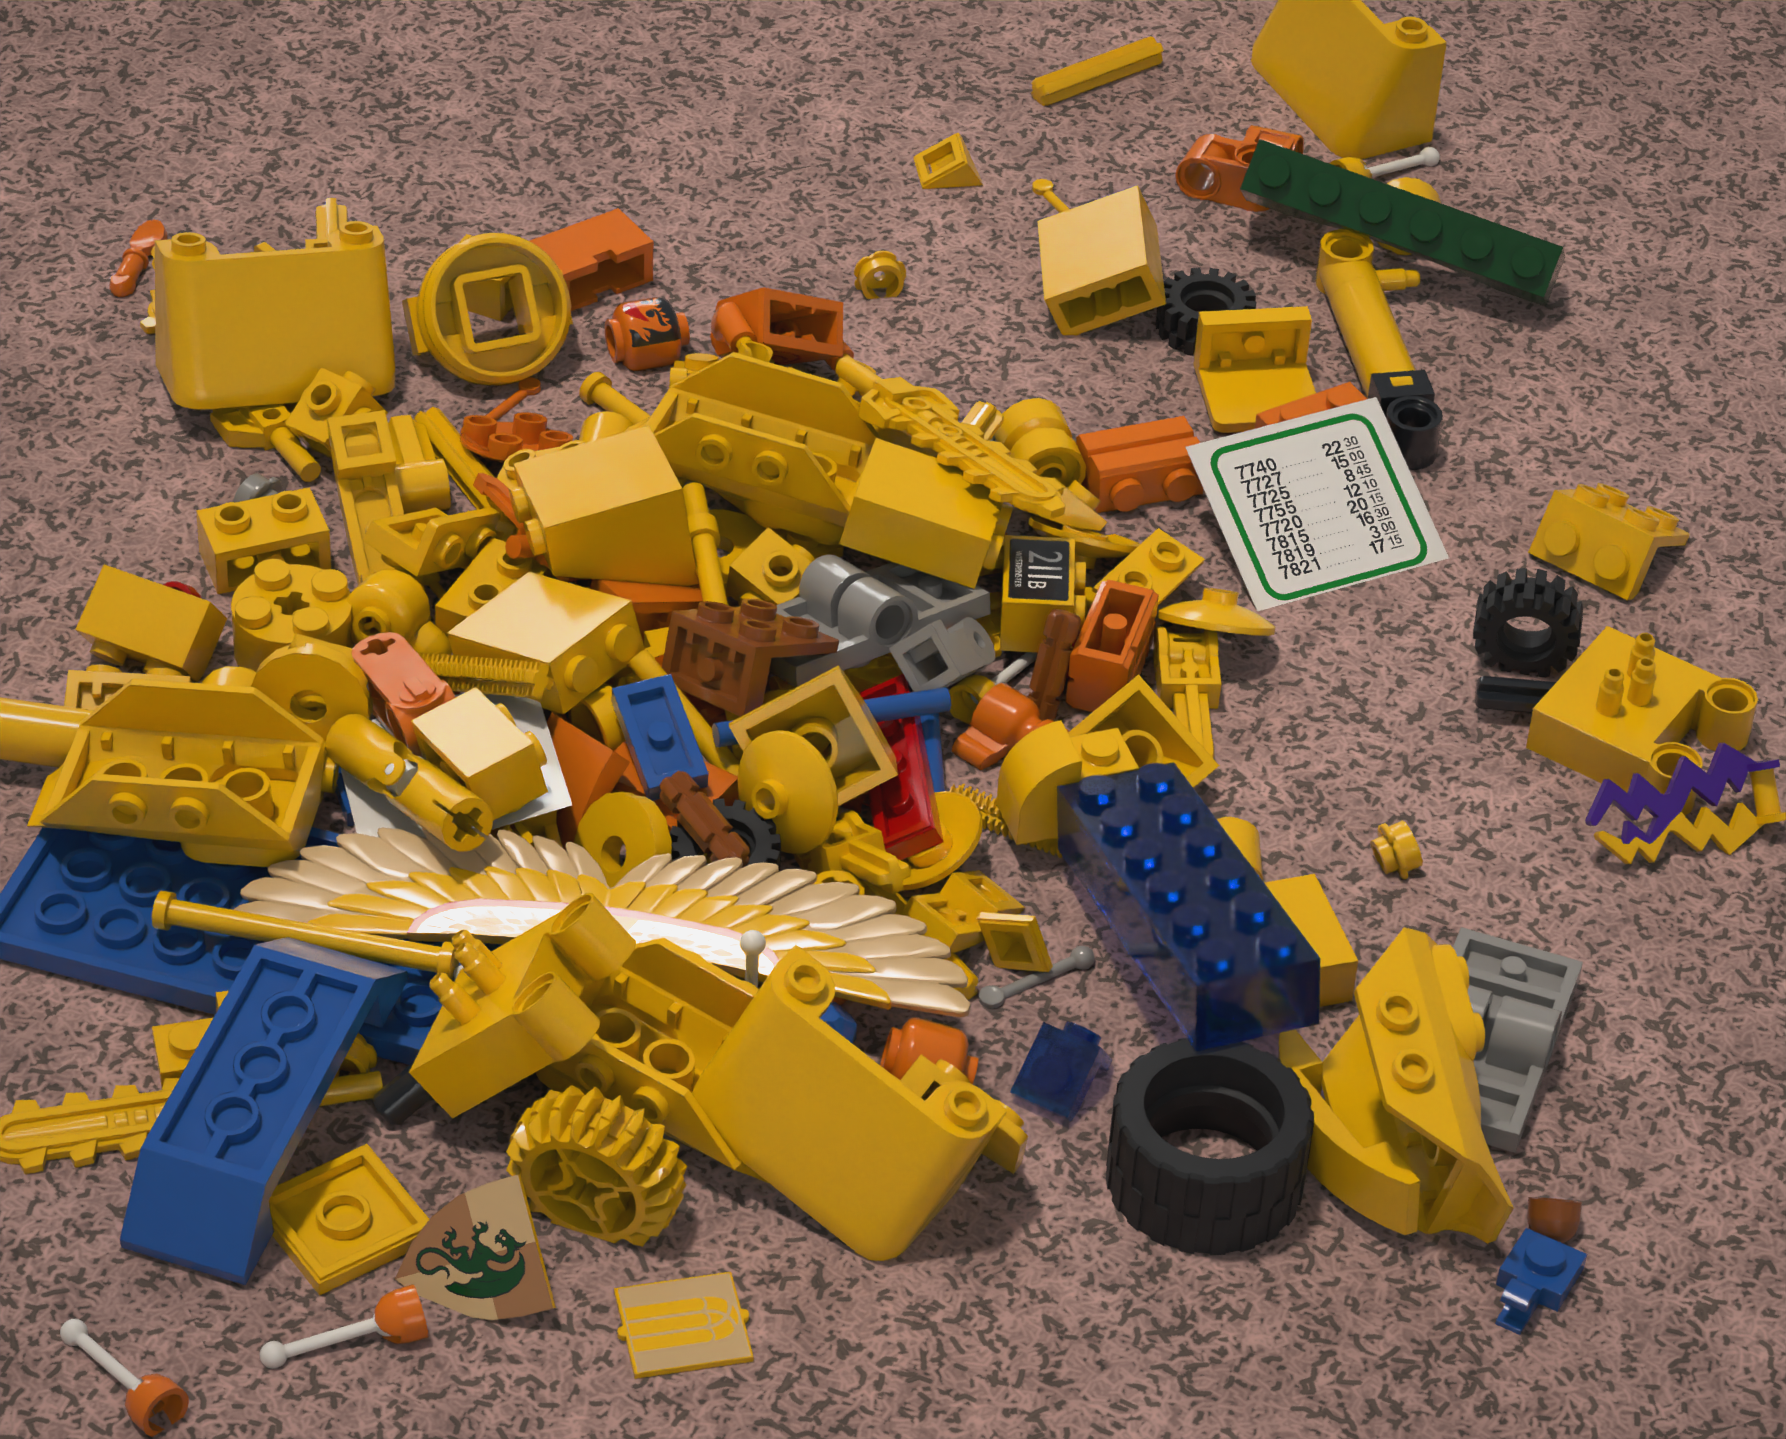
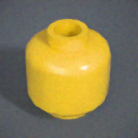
M381 570L370 575L347 598V602L352 605L351 640L355 645L369 636L387 632L398 633L409 643L414 634L428 622L430 615L429 598L422 585L411 575L399 570Z

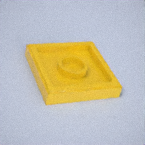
M368 1144L277 1185L269 1199L274 1230L273 1238L319 1296L405 1255L412 1241L429 1221L427 1215Z

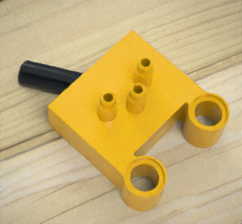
M1606 626L1557 682L1482 676L1478 678L1475 688V704L1480 709L1532 713L1526 744L1527 749L1599 783H1602L1604 779H1610L1627 793L1633 773H1639L1661 794H1664L1678 760L1682 756H1686L1702 769V758L1698 752L1687 745L1679 743L1690 729L1696 731L1697 739L1710 750L1716 751L1718 743H1725L1737 751L1742 750L1746 747L1750 738L1758 697L1752 686L1744 681L1735 678H1721L1655 648V638L1649 633H1641L1635 639L1609 626ZM1692 789L1681 811L1685 816L1692 811L1695 804L1696 793Z
M593 893L579 896L559 913L493 951H490L481 940L475 939L468 930L462 929L452 937L451 943L456 948L455 958L463 968L460 969L454 982L446 973H438L431 979L429 983L430 989L438 996L442 1007L415 1061L373 1097L372 1102L376 1110L387 1122L392 1125H400L431 1098L453 1119L551 1063L569 1059L587 1045L599 1029L600 1020L579 998L588 979L592 981L602 980L615 972L631 956L636 946L635 939Z

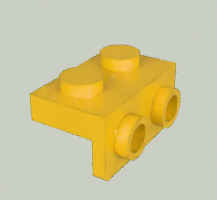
M492 507L447 515L438 508H432L372 520L363 542L382 553L381 559L387 565L397 570L410 572L418 577L469 565L492 537L496 538L494 531L501 513Z

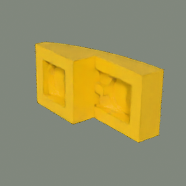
M976 870L952 873L940 893L911 896L900 915L924 922L927 926V932L923 936L939 940L950 948L951 953H955L985 940L977 920L981 912L1019 915L1024 911L1025 907L984 873Z

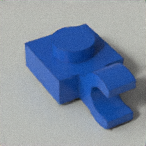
M1525 1228L1499 1268L1496 1285L1505 1289L1500 1300L1505 1303V1306L1496 1319L1495 1324L1520 1335L1539 1304L1558 1312L1582 1273L1587 1254Z

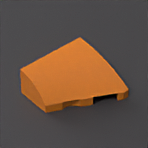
M551 712L547 726L572 802V806L557 810L556 816L561 844L566 851V843H574L579 822L589 806L606 793H611L630 761Z

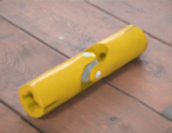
M347 714L339 718L331 726L326 736L325 744L328 756L369 789L384 794L395 808L453 850L464 852L479 847L486 840L471 829L474 826L486 836L489 835L492 829L493 815L491 808L480 797L428 760L413 755L404 743L363 715Z

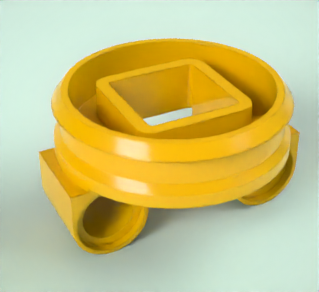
M505 233L479 234L451 246L429 267L421 283L418 296L402 301L413 356L430 352L447 371L460 379L479 385L511 384L538 373L555 358L564 344L569 326L573 324L570 294L562 270L537 245L524 238ZM514 276V279L508 281L519 335L475 343L463 285Z

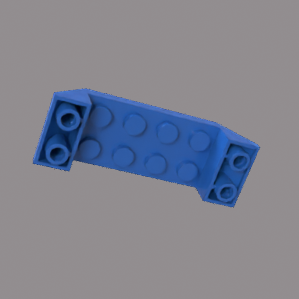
M290 937L254 945L141 1146L120 1236L121 1248L246 1285L274 1233L269 1199L363 1023L381 1028L384 1026L408 980L407 971Z

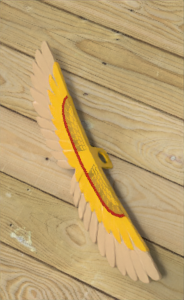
M382 827L378 828V837L358 833L339 834L336 837L339 847L325 845L304 847L299 850L303 860H285L270 865L268 872L274 878L264 877L248 883L241 889L240 894L244 900L252 902L239 905L233 909L388 938L409 939V941L451 942L452 937L458 931L464 929L468 930L475 939H479L483 943L505 944L559 913L579 896L593 893L635 939L636 944L665 938L687 951H693L701 955L707 962L731 975L745 978L746 954L740 948V939L745 932L756 930L761 932L766 940L765 949L759 954L758 981L760 982L766 980L777 962L797 944L831 973L835 983L834 997L887 1010L896 1007L953 1017H966L969 1015L971 1008L967 998L954 989L967 987L968 978L960 966L952 961L944 960L951 956L950 948L937 939L923 936L927 932V926L924 922L905 915L894 914L897 911L895 901L880 896L859 895V886L856 884L842 882L814 884L817 881V874L812 871L802 869L779 871L777 864L764 862L753 863L742 868V859L737 857L725 858L706 865L707 860L704 855L684 856L673 862L672 855L669 853L656 855L631 869L616 886L610 888L599 864L584 847L573 842L566 843L565 851L554 840L536 835L533 836L534 848L524 838L514 832L498 830L497 840L490 833L486 836L478 829L471 827V829L486 840L479 847L471 851L459 852L445 845L424 828H422V831L426 838L404 830Z

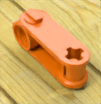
M391 632L369 636L357 643L351 653L354 662L362 669L368 680L370 700L372 698L373 702L372 713L388 733L404 743L413 755L422 757L411 720L456 697L447 682L440 680L403 636Z

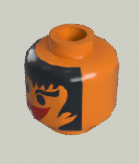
M662 297L621 303L615 308L612 319L605 321V340L613 362H622L626 368L632 371L673 365L675 360L678 361L680 358L682 346L688 345L690 342L689 326L683 312L675 313L670 302Z

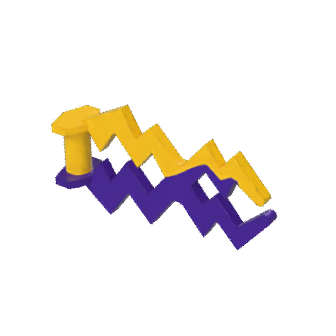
M1718 743L1707 773L1686 756L1680 757L1664 794H1661L1639 773H1633L1628 793L1610 779H1604L1585 819V823L1588 826L1598 825L1612 803L1632 821L1638 820L1643 808L1653 816L1646 833L1629 820L1623 821L1621 839L1605 831L1594 833L1595 840L1625 864L1632 863L1637 851L1649 863L1655 862L1669 832L1675 834L1696 852L1702 851L1711 838L1719 849L1731 855L1764 824L1786 820V812H1781L1774 768L1780 767L1779 759L1754 761L1725 743ZM1749 772L1757 815H1754L1743 803H1737L1728 826L1707 807L1700 808L1694 824L1681 812L1691 789L1712 807L1718 806L1726 783L1730 785L1735 793L1741 792Z

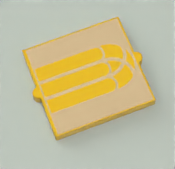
M731 1272L614 1288V1295L622 1324L617 1330V1337L622 1341H626L634 1379L753 1362L754 1356L745 1323L749 1320V1312L740 1307Z

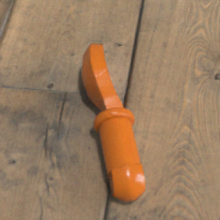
M155 219L146 221L132 235L129 242L130 248L124 251L122 255L123 261L116 274L112 275L109 287L114 296L126 297L134 292L136 281L142 270L146 269L149 264L147 256L151 255L150 252L155 246V240H167V231L161 221Z

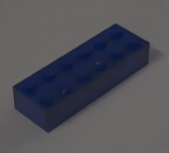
M1174 762L1168 764L1151 763L1142 766L1139 770L1109 776L1092 775L1083 778L1080 782L1057 786L1059 852L1196 1051L1319 1024L1321 958Z

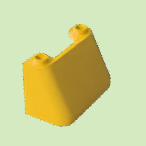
M1278 0L1253 43L1251 63L1256 71L1331 152L1342 158L1355 157L1366 159L1432 141L1447 42L1432 27L1427 25L1424 20L1417 17H1403L1397 21L1384 24L1362 0Z
M361 221L342 223L338 230L332 231L328 235V247L220 254L217 247L207 242L206 238L198 233L185 232L176 234L169 240H155L156 367L172 400L184 408L201 410L299 402L302 393L310 385L321 367L342 377L346 371L359 375L375 388L372 396L391 392L395 388V356L384 236L378 226H372Z
M795 944L772 969L701 1074L691 1093L734 1156L857 1254L873 1261H885L896 1258L910 1246L960 1189L1008 1110L982 1089L971 1083L958 1080L945 1082L936 1088L926 1100H923L821 1019L835 996L834 980L831 973L819 961Z

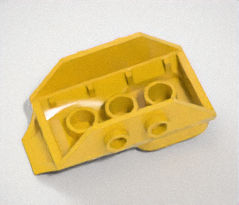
M735 352L672 384L653 414L645 420L629 426L625 431L649 425L675 476L692 480L724 495L744 501L743 508L746 513L760 526L769 527L770 529L781 528L808 536L813 541L825 545H833L840 542L854 495L875 438L882 440L872 424L858 417L860 407L843 383Z
M131 679L80 722L65 762L46 777L27 826L180 842L185 855L193 860L205 863L269 867L272 864L285 860H295L300 856L299 850L306 845L320 803L324 767V738L255 687Z
M1404 927L1356 987L1354 996L1359 1015L1322 1061V1090L1326 1103L1363 1148L1388 1141L1419 1178L1421 1184L1417 1230L1425 1234L1438 1233L1443 1230L1458 1231L1475 1236L1488 1244L1496 1241L1514 1207L1498 1174L1481 1129V1102L1473 1061L1476 1052H1481L1485 1044L1483 1019L1479 1013H1473L1468 995L1469 970L1464 957L1457 956L1455 949L1450 944L1438 945L1427 933Z
M665 938L636 944L631 956L623 965L602 980L592 981L588 979L579 996L600 1020L599 1029L593 1038L569 1059L561 1062L555 1061L535 1072L538 1079L547 1087L561 1093L570 1085L579 1088L585 1095L594 1087L601 1091L604 1098L614 1100L621 1095L624 1105L636 1111L645 1108L644 1118L651 1124L665 1125L664 1134L735 1171L768 1183L734 1156L691 1093L701 1074L759 989L752 983L741 981L712 965L701 955L693 951H687Z

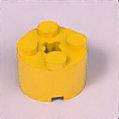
M272 558L258 563L254 568V574L238 586L231 601L234 658L237 665L257 672L260 663L276 649L288 645L291 646L296 633L353 648L354 643L351 640L352 605L347 602V598L351 593L348 589L346 576L341 571L335 569L324 570L309 565L288 564L281 559Z

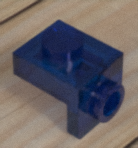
M1070 1021L1066 1022L1063 1030L1043 1022L1010 1093L1019 1099L1072 1121L1078 1113L1098 1069L1107 1072L1112 1063V1058L1098 1046L1102 1037L1093 1031Z

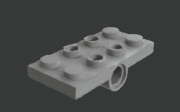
M823 555L810 563L804 571L799 586L800 597L776 605V613L784 617H802L819 623V632L839 640L837 653L771 658L769 671L796 688L838 665L843 671L849 668L864 667L872 659L890 653L889 648L934 621L941 619L946 629L966 617L976 620L991 614L990 593L977 585L973 589L894 562L864 572L836 555Z
M1461 927L1453 948L1457 956H1463L1466 960L1469 970V999L1473 1013L1477 1012L1481 1015L1485 1028L1484 1048L1481 1052H1476L1473 1061L1481 1102V1129L1487 1145L1516 1153L1580 980L1583 962Z

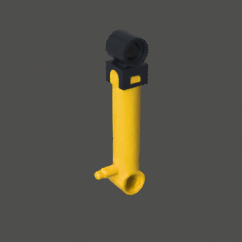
M1347 229L1332 230L1326 233L1320 241L1316 286L1320 292L1327 295L1367 399L1377 397L1409 470L1427 468L1437 458L1443 420L1442 410L1434 403L1435 393L1426 371L1415 370L1384 291L1417 287L1420 284V273L1417 270H1404L1403 268L1375 270L1372 264L1374 245L1369 237Z

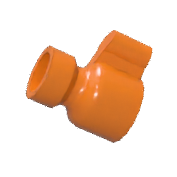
M999 683L993 686L980 700L973 713L971 726L955 740L952 753L981 771L1006 756L1024 736L1041 726L1055 721L1052 719L1040 720V710L1033 700L1008 684Z

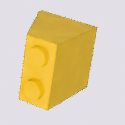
M649 425L513 463L518 487L509 489V496L515 517L519 524L524 522L532 554L534 556L544 555L553 576L679 586L699 584L683 490Z

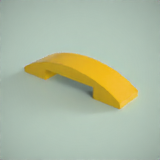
M385 410L327 418L339 502L358 585L370 575L381 570H397L387 565L381 559L382 553L363 542L372 520L404 514L395 474L396 457ZM401 571L411 575L417 582H419L422 585L425 591L422 576L417 577L410 572Z
M1292 1025L1280 1028L1278 1058L1284 1066L1291 1068L1298 1075L1301 1085L1308 1090L1312 1100L1311 1110L1314 1111V1127L1307 1166L1308 1170L1333 1195L1368 1219L1403 1235L1417 1232L1421 1184L1419 1178L1388 1141L1366 1148L1362 1147L1321 1096L1323 1062Z

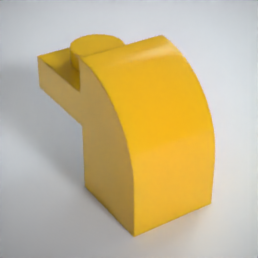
M1062 720L1055 721L1030 732L1008 752L999 771L996 805L1016 845L1075 834L1079 797L1137 787L1139 767L1118 728L1069 736Z

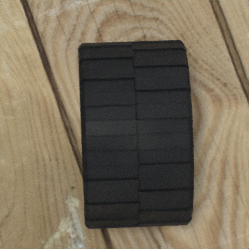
M1210 1036L1208 1038L1196 1039L1188 1037L1151 1048L1149 1053L1136 1058L1130 1064L1129 1070L1121 1075L1117 1083L1116 1094L1114 1095L1106 1163L1107 1189L1111 1191L1112 1202L1117 1211H1121L1127 1218V1223L1135 1230H1140L1148 1235L1150 1240L1191 1254L1197 1252L1209 1253L1210 1255H1226L1229 1252L1248 1251L1254 1249L1260 1243L1271 1241L1279 1235L1280 1230L1286 1225H1290L1296 1216L1297 1206H1301L1314 1127V1111L1311 1110L1312 1100L1308 1090L1301 1085L1298 1075L1291 1068L1284 1066L1279 1058L1242 1041L1234 1042L1224 1040L1222 1037ZM1189 1129L1215 1130L1235 1136L1251 1145L1257 1151L1245 1156L1229 1159L1205 1158L1184 1152L1166 1142L1162 1137Z

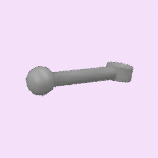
M1077 946L1072 950L1070 957L1052 964L1053 967L1049 972L1037 971L1002 988L994 985L985 986L979 992V1002L986 1008H998L1003 1004L1004 999L1028 990L1074 968L1080 970L1089 969L1095 961L1093 950L1087 946Z

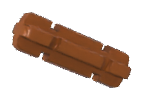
M1053 609L1047 616L1043 635L1047 639H1043V642L1040 643L1029 685L1033 692H1029L1027 697L1038 706L1040 720L1042 721L1046 719L1054 720L1056 718L1060 704L1056 697H1060V694L1063 692L1069 669L1070 655L1073 650L1070 643H1074V640L1077 639L1081 619L1078 615L1066 610Z
M677 771L671 777H665L660 783V799L672 813H680L677 816V820L703 852L707 854L713 853L709 859L714 862L725 858L737 857L742 859V868L749 863L748 854L750 850L748 845L736 832L729 833L732 826L705 793L697 792L700 787L692 777L684 771Z

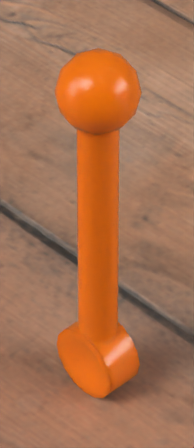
M533 377L520 380L519 390L485 416L497 421L528 395L531 396L539 393L541 382Z

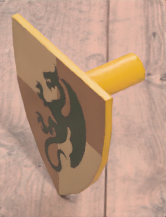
M521 1174L489 1182L460 1194L435 1213L410 1244L395 1280L403 1286L414 1284L419 1296L472 1318L498 1320L523 1317L556 1308Z

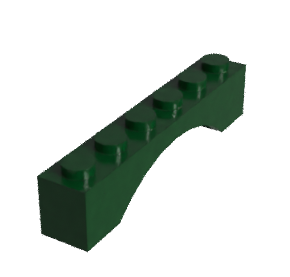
M1259 139L1240 187L1245 199L1252 203L1294 218L1337 229H1347L1367 236L1372 240L1454 270L1495 290L1545 307L1565 259L1564 247L1262 139Z

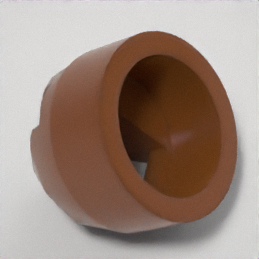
M1528 1197L1527 1221L1530 1230L1563 1244L1576 1234L1579 1228L1582 1202L1556 1198Z

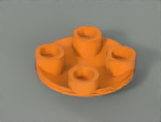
M529 412L516 413L513 422H497L491 417L482 415L466 416L463 419V429L460 435V442L465 448L486 459L499 463H504L508 456L523 449L538 451L560 447L567 442L573 441V436L567 432L548 429L545 416Z

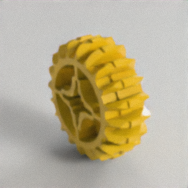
M570 1085L563 1093L550 1089L544 1098L535 1100L531 1108H527L524 1111L509 1140L510 1145L506 1153L510 1157V1162L506 1171L511 1176L521 1174L526 1196L531 1198L530 1211L544 1213L551 1219V1223L614 1244L620 1239H625L633 1245L643 1247L651 1236L658 1237L662 1229L668 1227L683 1200V1191L687 1185L684 1181L687 1165L677 1158L680 1145L674 1141L663 1139L665 1125L651 1124L644 1118L645 1108L634 1111L624 1105L621 1095L614 1100L604 1098L601 1091L596 1087L585 1095L579 1088Z

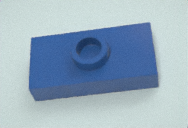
M668 674L612 688L611 702L646 797L652 801L660 799V783L665 777H671L677 771L688 773L700 787L699 789L708 787L709 773L672 675Z

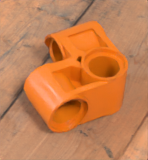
M1253 125L1248 128L1243 141L1221 137L1216 134L1200 136L1178 165L1175 173L1176 183L1180 190L1188 197L1210 200L1239 207L1247 211L1260 212L1269 210V208L1247 201L1240 190L1259 139L1303 154V136ZM1201 163L1208 166L1211 170H1208L1205 167H1203Z

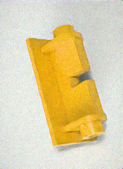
M1158 528L1098 582L1092 591L1097 593L1101 582L1109 579L1154 590L1155 593L1159 594V605L1204 563L1205 559Z

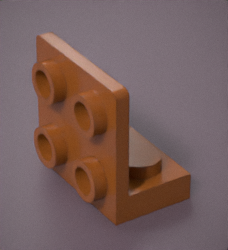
M743 599L741 606L731 607L718 602L702 601L699 602L698 609L672 611L662 668L667 674L672 675L674 683L680 690L741 717L763 705L771 658L837 653L839 640L819 632L820 625L813 620L794 616L784 617L777 614V606L764 600Z

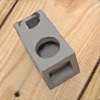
M971 617L962 619L946 629L942 620L939 619L889 648L913 692L942 687L948 689L995 660V649L990 636L981 624Z

